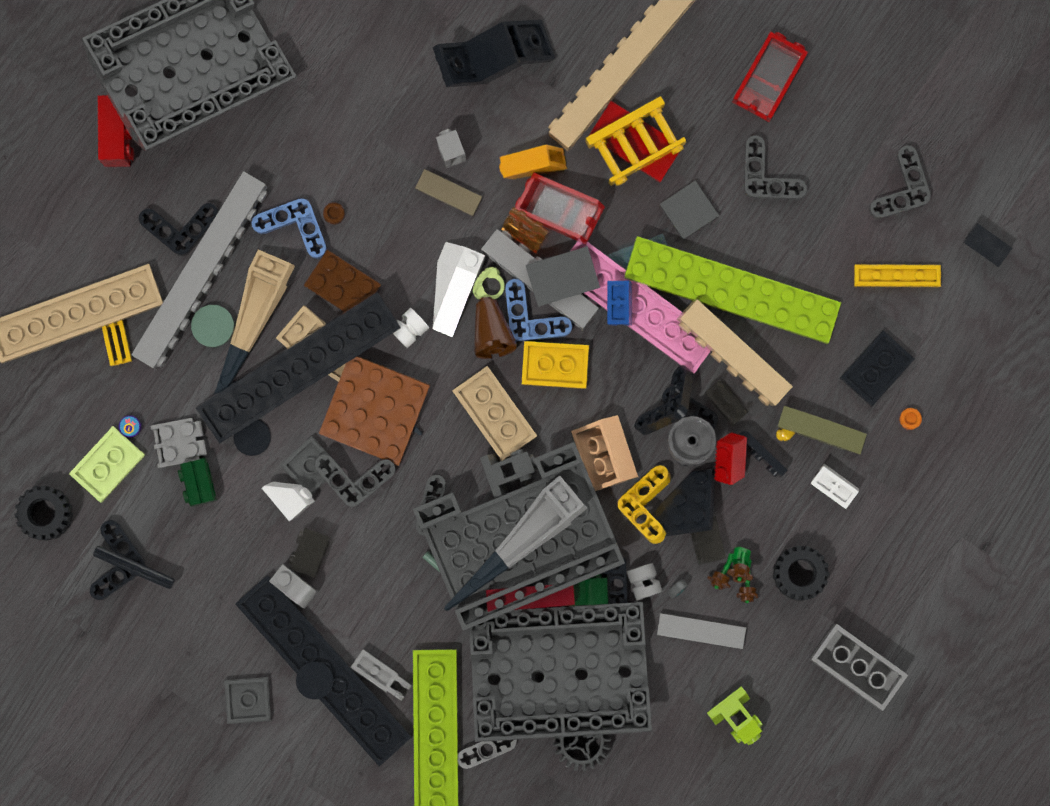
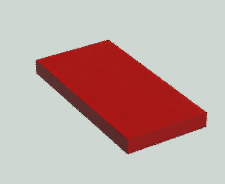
M610 101L589 136L628 115L630 112ZM646 122L643 123L658 151L670 145L662 132ZM630 126L625 129L624 135L639 161L651 156L636 128ZM612 136L607 139L605 145L608 150L631 164L617 138L614 139ZM671 152L640 169V171L661 183L680 152L674 155Z

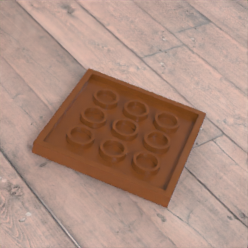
M357 356L345 364L319 434L378 458L388 459L393 464L399 466L431 385Z

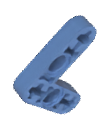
M297 199L257 214L252 219V227L259 234H266L297 222L307 252L312 258H322L327 250L313 209L306 199ZM299 204H303V206H308V208L305 209V214H301V212L294 213L296 217L292 219V214L288 209L289 207H292V210L294 211L299 209ZM279 211H285L288 214V218L284 222H279L276 220V214ZM272 214V219L276 225L272 226V223L269 222L265 224L264 229L256 227L259 224V219L268 221L270 220L268 215ZM305 224H314L315 232L310 235L304 233L303 228ZM319 235L320 238H316L318 246H323L319 254H316L315 251L311 252L314 246L312 241L307 242V239H313Z
M512 279L507 282L505 290L509 327L516 341L559 338L570 334L572 323L566 317L528 320L523 282L518 279ZM514 283L517 284V287H521V290L518 291V298L523 297V301L515 300L510 302L509 299H514L513 291H509V288H512ZM516 304L521 305L524 309L523 314L520 316H515L511 312V308ZM525 318V322H521V328L526 329V332L522 334V337H518V334H514V330H517V322L512 323V319L521 320ZM560 321H564V324L569 326V328L565 329L564 333L560 329H554L555 334H550L551 327L549 322H554L553 326H559ZM543 323L547 326V332L544 335H538L535 332L537 324Z

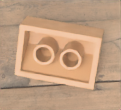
M618 415L598 420L571 431L595 491L638 477Z

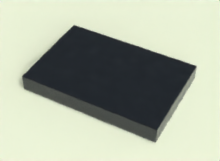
M883 330L840 379L872 407L910 366L915 358Z

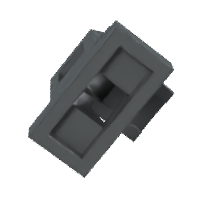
M520 449L510 453V458L498 462L496 453L480 458L494 498L510 493L507 483L516 479L523 482L533 478L534 470L538 469L533 454L528 455V452L523 453V450ZM512 463L516 474L506 478L502 466Z

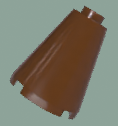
M492 297L479 299L475 311L474 352L476 357L492 359L493 354H499V357L511 354L517 349V342L497 300L492 299Z

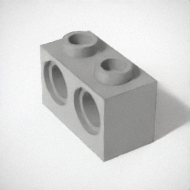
M451 129L441 131L439 136L436 137V141L446 169L465 162V152L457 131H451Z

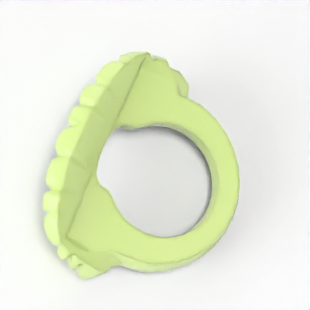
M496 267L486 268L474 282L472 291L477 299L483 297L497 299L503 294L505 283ZM485 278H495L499 281L500 290L496 295L491 296L484 291L482 283Z

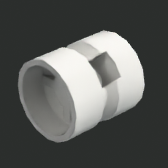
M410 308L402 315L401 321L397 320L401 328L393 334L408 348L416 341V336H421L429 329V326Z

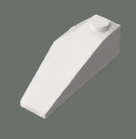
M445 243L437 262L433 330L453 337L473 290L474 282L485 261V255L463 246Z

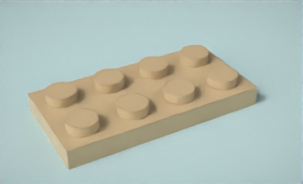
M488 366L452 390L501 461L511 456L510 453L521 449L537 437Z

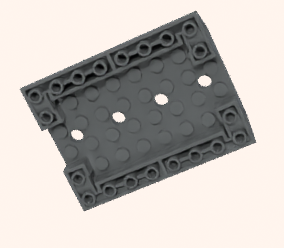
M162 0L82 38L93 71L130 136L144 151L154 148L297 77L276 40L272 42L269 40L252 10L254 6L253 0ZM241 33L248 35L249 41L241 42L238 39V35ZM203 51L210 52L212 59L204 60L201 57V53ZM171 69L175 76L173 78H166L163 75V71ZM133 87L136 89L137 95L130 97L125 93V89Z
M643 602L512 610L469 628L475 742L652 732ZM622 667H627L631 670V675L623 678L619 675V670ZM578 670H585L588 676L585 680H578L575 677V673ZM536 672L544 675V680L540 683H535L532 680V675ZM498 675L501 681L498 685L494 686L489 684V677Z

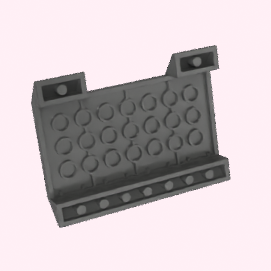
M575 442L534 458L542 477L541 480L465 512H462L454 493L413 509L452 600L505 540L541 491L559 475L587 507L586 510L571 521L572 524L454 606L463 631L625 564ZM544 585H552L544 589ZM529 586H535L537 592L525 597L522 591H517L515 597L518 600L504 605L503 600L498 599L495 602L497 609L490 612L487 611V602L504 594ZM507 588L486 597V590Z

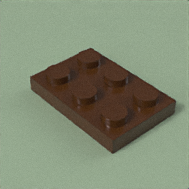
M326 250L305 282L304 287L345 312L378 291L381 284L329 250Z

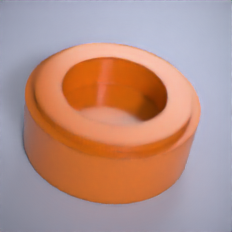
M914 408L905 409L899 416L901 426L907 430L917 428L922 421L920 412Z

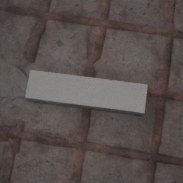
M661 613L657 629V635L739 649H743L746 632L745 627Z

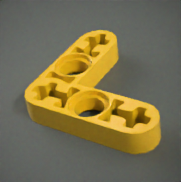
M661 465L650 470L618 501V508L622 514L653 544L662 542L666 532L644 506L671 481V474L666 467ZM661 474L664 477L663 479H660L657 477V475ZM651 480H652L653 483H655V486H654V487H653L652 484L650 483ZM645 486L650 487L648 494H639L641 488ZM626 503H629L633 506V508L635 509L633 513L628 507L625 506ZM647 515L644 523L638 524L636 522L638 516ZM650 526L658 532L656 536L648 529Z

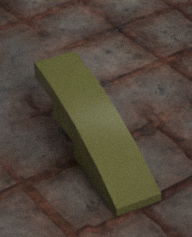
M786 406L783 408L778 428L798 433V435L859 455L867 435L855 429Z

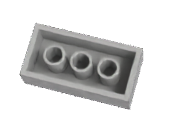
M833 624L809 658L810 661L881 711H884L908 676L838 624Z

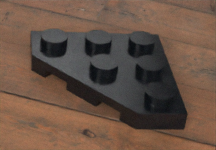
M713 468L692 471L651 514L662 525L666 536L710 531L713 529L714 474L716 473ZM652 526L649 527L651 533L656 536L658 532Z

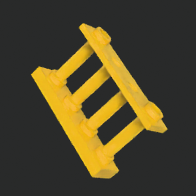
M661 96L586 137L585 142L589 149L595 147V149L600 151L613 174V177L609 179L610 186L613 184L619 186L628 180L627 177L671 152L674 155L684 149L685 137L677 141L662 115V108H664L665 103ZM648 116L655 118L670 144L658 151L643 125V119ZM630 126L636 128L651 156L642 161H639L624 135L625 129ZM612 136L614 139L617 138L632 164L631 167L622 172L605 145L607 143L606 140Z

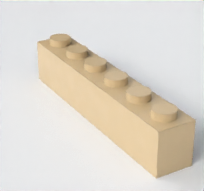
M693 300L677 318L680 322L678 326L687 334L691 332L696 337L695 342L698 345L711 350L712 353L710 355L719 363L723 361L728 366L726 370L734 377L738 375L743 380L742 384L749 391H756L760 395L758 399L766 406L769 404L776 406L793 387L699 300Z

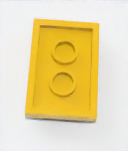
M524 341L522 385L586 389L589 345Z

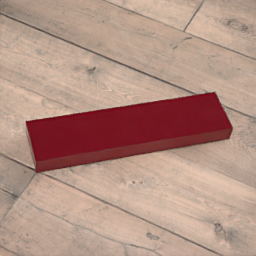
M544 585V589L552 585ZM574 585L514 610L575 605ZM529 586L504 594L488 601L487 611L490 612L497 609L495 602L498 599L503 600L504 605L518 600L515 597L517 591H522L525 597L537 592L535 586ZM507 588L486 590V597Z

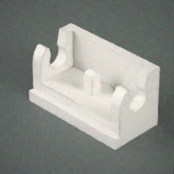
M825 464L822 465L811 482L813 486L845 509L859 492V488Z

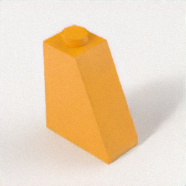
M542 145L501 156V163L499 165L503 178L507 179L532 176L533 172L545 174L567 169L563 148L550 145Z

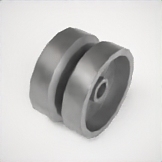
M694 416L682 418L674 424L668 434L667 445L669 453L674 460L682 465L694 466L703 463L715 449L716 436L714 429L702 418ZM694 437L696 443L691 445L688 443V439Z

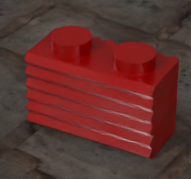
M729 433L716 442L717 449L715 451L717 453L715 455L717 457L715 458L716 473L714 474L716 477L714 479L722 483L734 485L740 479L745 478L747 437Z

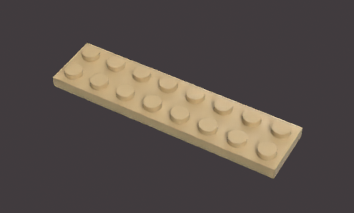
M150 264L1 317L0 362L2 364L97 330L103 326H108L120 320L160 307L163 304V300Z

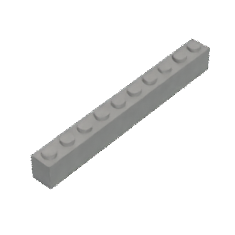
M243 171L131 354L133 357L155 370L165 364L167 360L165 355L169 349H173L179 340L177 338L181 330L184 331L190 322L188 317L192 311L195 313L201 304L199 299L203 293L207 294L212 286L210 281L213 276H218L223 268L221 263L224 258L232 254L235 248L233 246L235 240L243 236L246 230L244 228L246 222L254 218L257 212L255 209L257 204L265 200L268 194L266 184Z

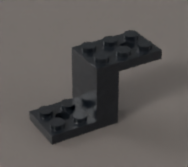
M542 19L501 22L466 42L437 44L432 47L446 87L488 84L523 64L546 63L556 59Z

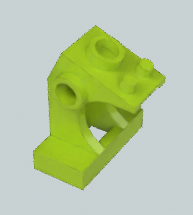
M742 686L707 712L715 725L725 719L734 730L731 732V735L738 744L742 741L743 744L751 745L761 737L760 733L762 730L760 727L763 724L756 715L751 717L744 708L743 704L750 700ZM738 711H741L747 719L739 726H736L731 717Z

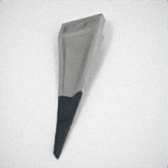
M560 475L541 491L505 540L445 606L444 610L449 611L572 524L571 521L587 509Z

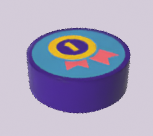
M125 416L119 422V430L122 435L132 438L140 433L141 423L134 416Z

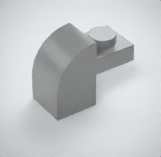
M284 564L269 581L304 609L318 593L315 588L297 576Z

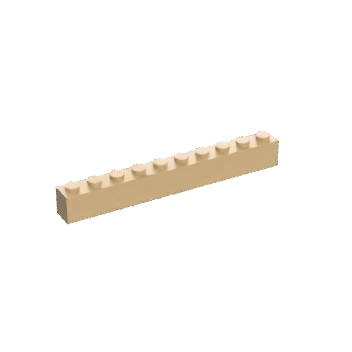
M659 0L655 6L651 4L645 11L644 15L646 17L642 22L637 21L630 30L632 32L628 38L623 37L618 43L617 47L619 49L615 54L610 53L603 61L605 66L600 71L598 69L595 70L589 78L591 82L587 87L583 85L576 93L578 98L573 103L569 102L564 107L562 117L560 119L555 118L548 127L550 129L549 136L569 152L696 0Z

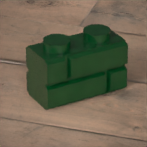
M202 458L180 464L181 469L178 470L180 482L185 484L186 490L183 491L185 503H189L190 507H195L217 501L208 459Z

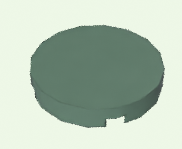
M207 305L195 313L191 323V330L193 336L200 344L206 347L217 348L231 339L235 323L232 315L225 308L219 305Z

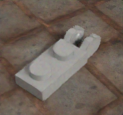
M364 649L351 666L356 672L401 701L404 696L398 690L390 687L392 683L396 680L407 689H410L412 686L398 676L397 672Z

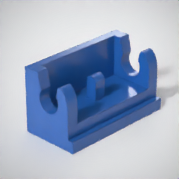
M607 281L608 325L632 326V282Z

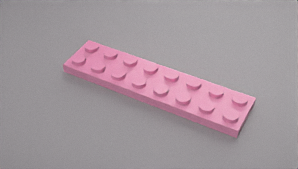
M577 241L571 251L588 246L600 288L585 292L584 294L607 310V281L632 282V326L628 327L679 365H685L695 373L711 350L707 347L702 348L695 342L696 337L691 332L687 334L678 326L680 322L677 318L682 312L648 286L624 279L626 270L589 242L584 245Z

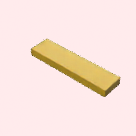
M854 265V287H941V265Z

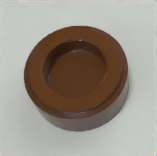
M329 203L323 210V216L329 224L337 225L344 220L345 211L340 204Z

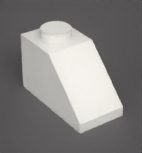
M271 482L262 487L288 521L297 518L315 502L310 491L302 485Z

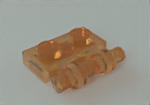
M513 207L505 219L501 230H505L514 239L534 253H537L549 231L542 227L543 224L539 221L535 222L526 216L527 213L523 210L519 211Z

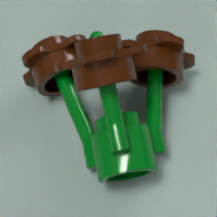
M735 547L733 554L729 553L722 572L715 571L712 577L708 576L707 579L711 581V585L715 589L730 588L731 586L728 584L730 578L726 576L727 573L733 577L734 582H745V587H740L739 593L736 594L737 598H741V602H754V599L758 598L756 588L750 587V581L753 579V575L750 574L751 551L743 547ZM731 563H733V568L729 569Z

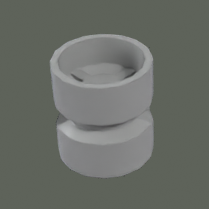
M653 563L627 571L630 583L635 585L633 592L636 601L663 592L659 580L655 579L657 573ZM647 580L648 586L645 587L642 581Z

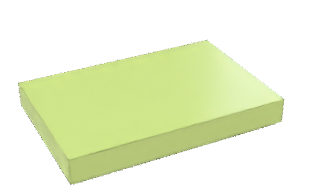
M112 426L69 474L102 503L143 459L145 454Z

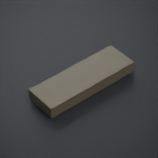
M425 169L415 187L416 190L472 217L482 200V196Z

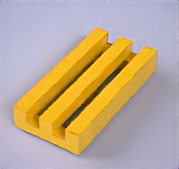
M123 320L103 326L102 331L110 366L132 362ZM118 325L125 350V359H122L115 326ZM110 327L118 359L116 361H114V356L107 329Z

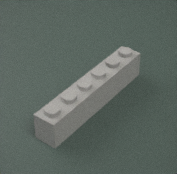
M497 229L482 247L481 252L515 279L522 281L524 286L533 292L525 265L543 259L538 256L534 258L529 254L530 250L522 243L517 245L512 241L513 237L505 230L500 232ZM581 294L549 303L551 307L568 318L582 331L599 311L594 300L588 296L585 298Z

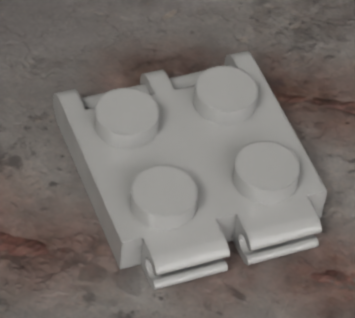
M193 418L150 426L155 437L156 444L154 449H157L158 468L180 465L198 460L200 456L207 455L205 440L197 441V437L204 436L201 421L194 422ZM158 429H159V431H160L159 434H160V437H161V443H160V440H159Z

